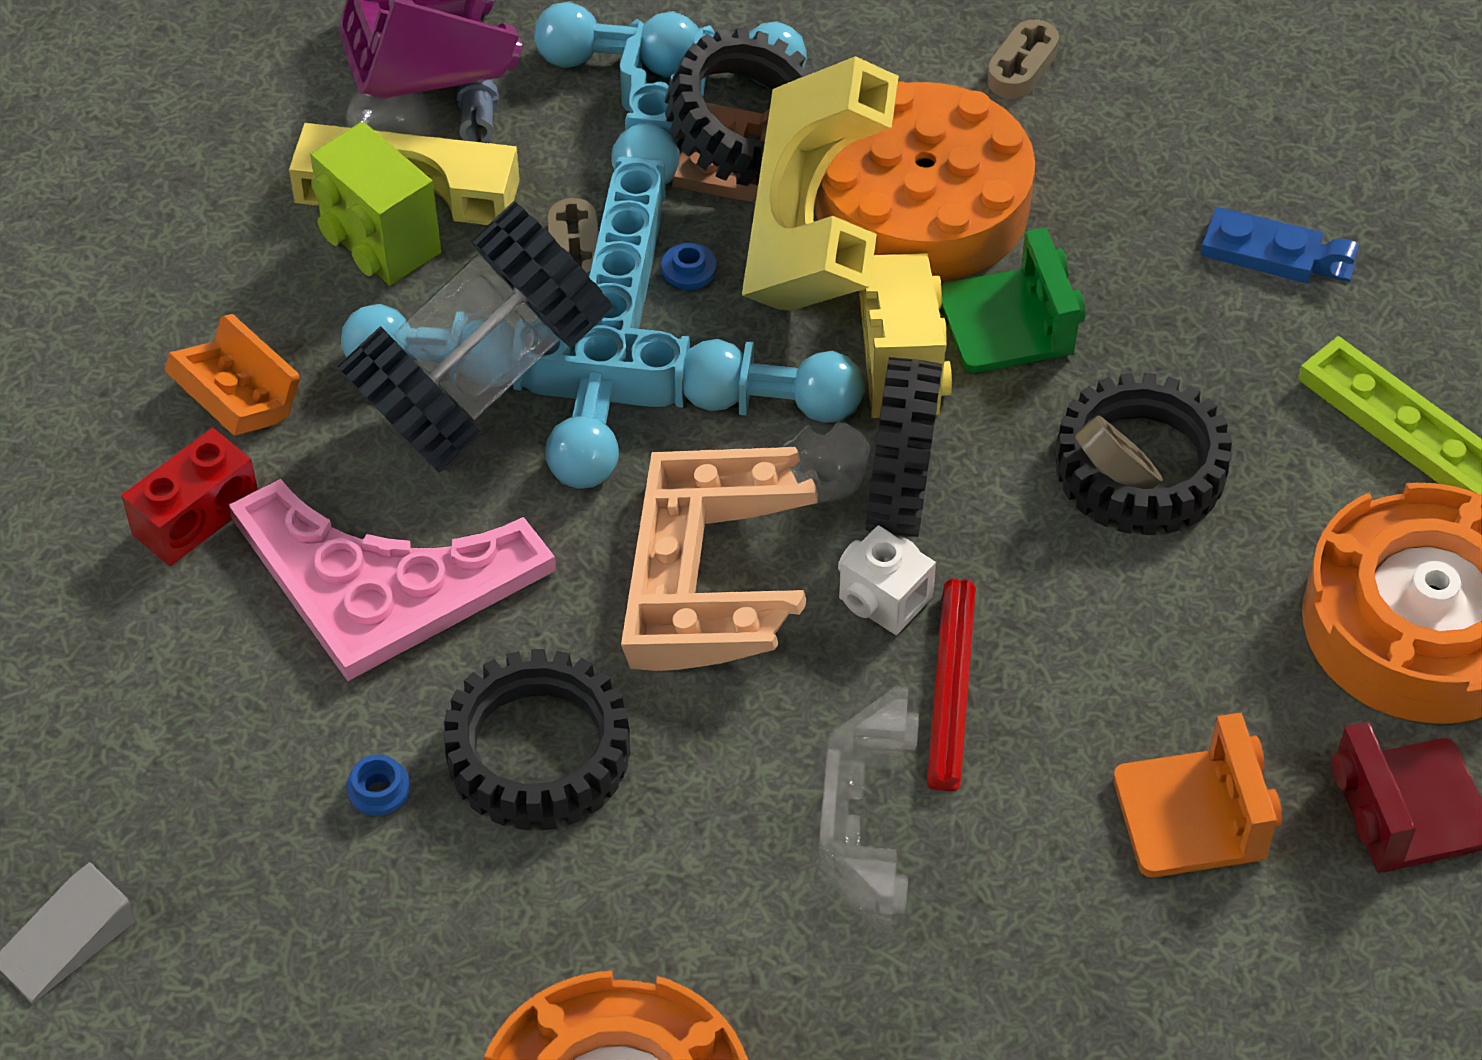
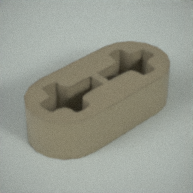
M1038 19L1026 20L1018 24L990 60L987 83L990 90L999 97L1007 99H1017L1031 92L1056 58L1059 44L1057 29L1047 21ZM1036 40L1042 41L1036 43L1031 51L1026 50V43L1033 44ZM1016 66L1021 68L1020 74H1014L1010 78L1003 76L1010 75Z
M580 198L562 199L553 204L548 212V231L569 254L581 252L582 268L590 275L599 235L595 208L588 201ZM567 219H578V234H568Z
M1097 415L1075 434V438L1084 452L1115 482L1141 489H1154L1163 481L1160 473L1148 457L1101 416Z

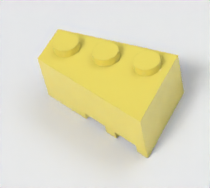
M928 253L874 255L870 286L859 291L871 418H880L889 357L917 359L942 364L936 415H940L941 396H951L952 391L950 361H944L947 336L945 318H940L939 309H941L940 276H932Z

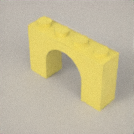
M855 56L773 89L742 296L779 310L792 311L869 288L877 234L834 216L814 222V203L825 171L842 149L857 140L892 128L898 75Z

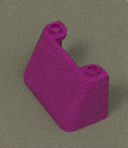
M345 0L339 28L340 38L359 93L381 100L501 78L507 69L514 70L517 66L522 49V40L519 39V35L512 25L501 23L498 27L480 22L482 14L487 16L490 13L494 0Z

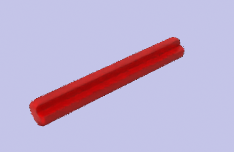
M951 578L944 583L927 774L928 787L938 791H957L961 785L976 594L975 584L968 579L960 581Z

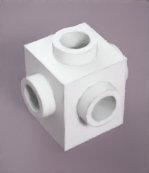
M878 525L862 542L859 540L852 542L842 554L838 564V570L840 571L839 598L844 601L854 614L862 618L869 617L897 636L933 598L936 562L921 553L910 540L904 537H896Z

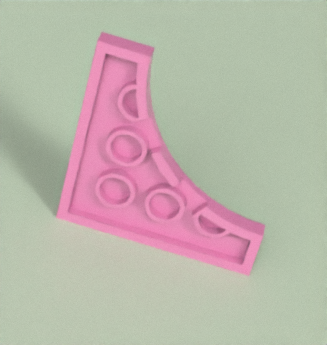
M281 479L229 504L232 520L347 681L556 571L555 556L524 517L481 534L452 539V546L411 548L410 541L387 539L366 534L364 539H360L331 527L330 519L307 506Z

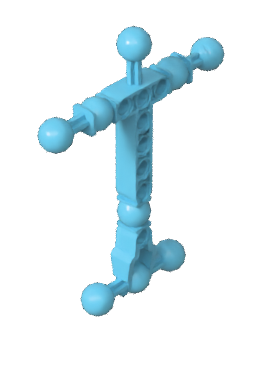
M570 1L553 4L541 13L535 23L534 42L539 54L548 63L565 69L582 65L591 59L594 52L623 55L620 63L622 106L630 113L626 115L625 119L626 131L620 134L613 145L611 158L614 172L611 177L589 278L603 291L602 293L610 300L614 309L572 348L559 339L541 320L527 323L526 319H519L517 329L509 321L502 320L448 371L450 384L453 385L459 384L461 374L468 382L485 388L502 385L513 378L514 390L521 391L522 387H525L532 393L576 399L572 417L556 425L548 437L545 447V460L551 473L562 484L577 489L591 488L609 479L617 465L619 445L614 433L606 425L610 403L648 407H665L675 403L676 407L683 408L686 397L694 406L712 412L728 409L739 402V415L746 416L750 395L795 400L797 407L808 418L826 424L840 422L854 414L865 392L864 379L860 368L848 356L834 351L815 353L802 361L799 368L754 363V342L746 341L743 354L734 344L720 339L702 341L690 348L689 336H682L681 339H678L670 333L639 329L662 221L661 203L665 201L666 184L670 183L680 162L679 150L676 145L678 139L674 140L670 132L673 122L666 121L665 110L668 105L665 103V96L669 85L664 82L646 84L645 70H642V65L644 64L651 73L666 79H672L676 68L693 43L697 44L698 40L708 33L712 37L715 34L711 26L699 29L688 17L674 11L656 14L647 20L645 24L636 19L629 27L597 24L595 17L585 7ZM774 21L760 24L749 32L750 39H753L757 31L769 34L768 44L772 46L775 45L778 38L788 43L785 53L791 56L798 50L806 58L802 65L804 69L807 60L806 47L802 36L792 27ZM707 76L703 78L700 82V92L702 97L704 95ZM752 79L755 83L760 84V85H762V86H765V85H763V84L757 82L756 80ZM383 304L365 306L352 313L344 324L341 335V348L347 358L381 326L413 360L442 362L489 316L473 319L466 324L465 313L457 311L451 331L412 328L397 309Z

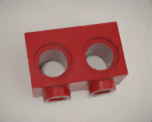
M212 427L121 494L131 534L170 567L230 522L232 518L229 504L257 491L258 487L252 459Z

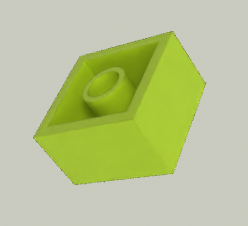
M362 121L310 153L314 174L311 186L318 198L320 217L317 220L318 226L329 243L334 246L342 243L352 252L355 263L364 274L371 276L376 273L391 286L441 253L433 180L365 122Z

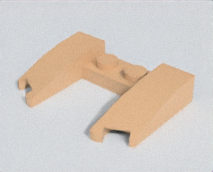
M796 447L651 453L621 642L630 669L669 671L715 665L772 651L778 646L779 643L775 634L789 614L800 615L805 608L806 597L804 590L695 593L705 524L753 518L818 503V493L812 478L798 484L791 471V468L800 462Z

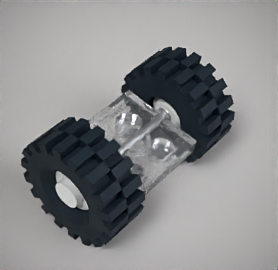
M515 201L471 240L478 253L392 333L425 368L424 370L381 326L338 365L339 369L439 473L482 433L441 390V386L475 420L554 346L559 339L572 348L614 309L610 300L602 293L603 291L589 278L585 270L574 261L572 256L559 245L555 238L531 214L529 215Z

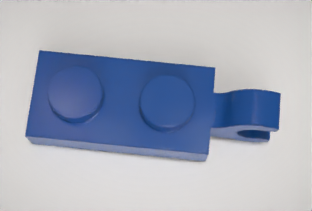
M1216 207L1202 244L1201 256L1308 284L1312 273L1350 282L1355 268L1354 261L1359 244L1348 239H1335L1327 244H1321L1323 232Z

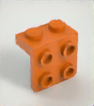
M1242 712L1217 716L1209 751L1123 763L1116 767L1113 783L1140 872L1144 876L1155 878L1267 859L1274 830L1282 824L1281 803L1276 790L1266 788L1262 775L1264 770L1262 746L1256 735L1249 736Z

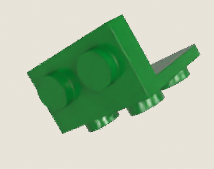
M1047 227L1025 231L1021 269L941 284V310L962 366L966 371L979 373L1074 355L1078 325L1084 322L1086 317L1084 299L1079 289L1072 290L1068 281L1066 255L1062 248L1055 249Z

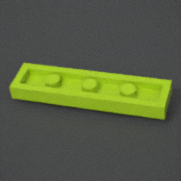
M1337 336L1301 365L1298 377L1301 383L1439 484L1463 488L1482 495V439L1347 341Z

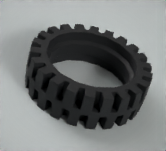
M726 28L717 30L713 37L709 33L702 36L697 44L693 43L676 68L666 92L665 103L668 105L665 110L666 121L673 122L670 132L674 140L685 138L681 145V150L688 157L696 152L700 154L696 165L706 171L713 164L718 167L715 177L726 181L731 173H735L736 184L748 186L754 176L759 184L765 142L745 138L725 127L708 110L700 92L701 80L708 75L732 73L750 77L773 91L774 88L817 71L813 66L803 69L802 65L806 58L798 50L791 56L786 54L785 50L788 43L779 38L775 45L772 46L768 44L769 34L757 31L753 39H750L747 28H736L732 36Z
M889 357L876 439L865 530L873 531L879 525L893 535L919 537L942 364L917 359Z
M1133 373L1120 374L1117 386L1110 377L1098 381L1096 391L1090 386L1082 390L1078 401L1073 399L1067 407L1066 415H1063L1056 448L1055 463H1057V477L1059 482H1063V492L1069 500L1077 498L1076 508L1086 516L1091 511H1095L1096 523L1107 527L1111 520L1118 521L1117 531L1128 534L1131 533L1133 525L1141 526L1142 535H1155L1157 526L1162 525L1167 534L1179 531L1181 521H1184L1188 527L1198 522L1201 513L1203 512L1207 515L1215 507L1217 499H1220L1224 491L1232 454L1231 433H1227L1228 423L1224 415L1216 416L1217 406L1210 398L1199 403L1201 391L1190 385L1182 393L1179 391L1180 380L1169 376L1164 386L1156 384L1157 374L1144 373L1142 383L1135 382ZM1097 415L1104 418L1108 423L1118 419L1146 418L1167 423L1187 435L1195 445L1200 461L1199 469L1192 478L1169 488L1141 489L1120 484L1096 468L1077 442L1075 434Z
M531 649V661L523 662L520 652L517 651L506 654V667L501 668L495 659L483 664V678L472 672L464 680V692L458 689L455 691L451 698V710H446L443 734L446 762L451 780H454L457 792L463 800L469 799L470 806L481 816L486 811L489 812L491 821L505 826L508 819L514 820L516 829L530 831L532 822H541L542 830L557 829L556 820L565 818L568 825L581 821L583 810L587 809L593 814L603 806V797L605 795L610 798L619 788V778H624L628 768L630 729L627 709L624 707L623 697L617 687L612 689L611 678L602 670L594 675L593 663L583 658H580L573 667L570 653L557 650L553 662L547 661L545 649ZM551 695L574 702L590 715L599 735V743L593 757L577 772L553 782L523 784L499 777L483 765L477 753L476 739L485 719L500 706L519 698Z

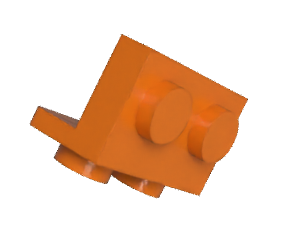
M233 314L221 316L214 342L169 352L164 370L234 436L276 425L287 418L290 414L300 380L297 371Z

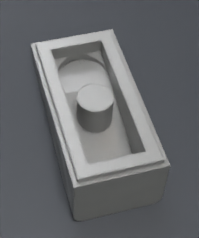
M89 862L71 876L0 951V972L33 1005L136 922L130 902L120 890Z

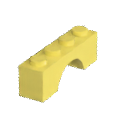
M304 123L289 168L295 203L319 206L318 198L311 186L314 174L310 153L351 128ZM375 131L433 180L434 192L440 195L448 204L453 221L489 225L515 199L520 180L516 146Z

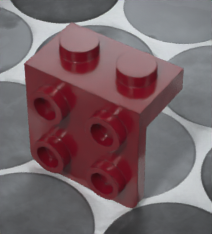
M1369 722L1345 726L1338 751L1332 756L1333 776L1338 788L1345 795L1354 816L1358 836L1362 843L1366 845L1377 873L1482 851V799L1455 742L1447 738H1440L1382 751Z

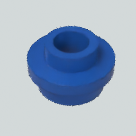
M682 243L675 245L662 258V274L665 280L682 290H697L704 287L713 280L717 272V260L714 253L701 244ZM683 262H695V263H693V264H685V263H683Z
M378 754L370 755L361 759L349 774L346 782L347 796L351 805L365 815H388L398 810L406 802L410 793L409 777L404 767L391 757ZM375 782H385L390 786L380 792L367 791L368 787Z

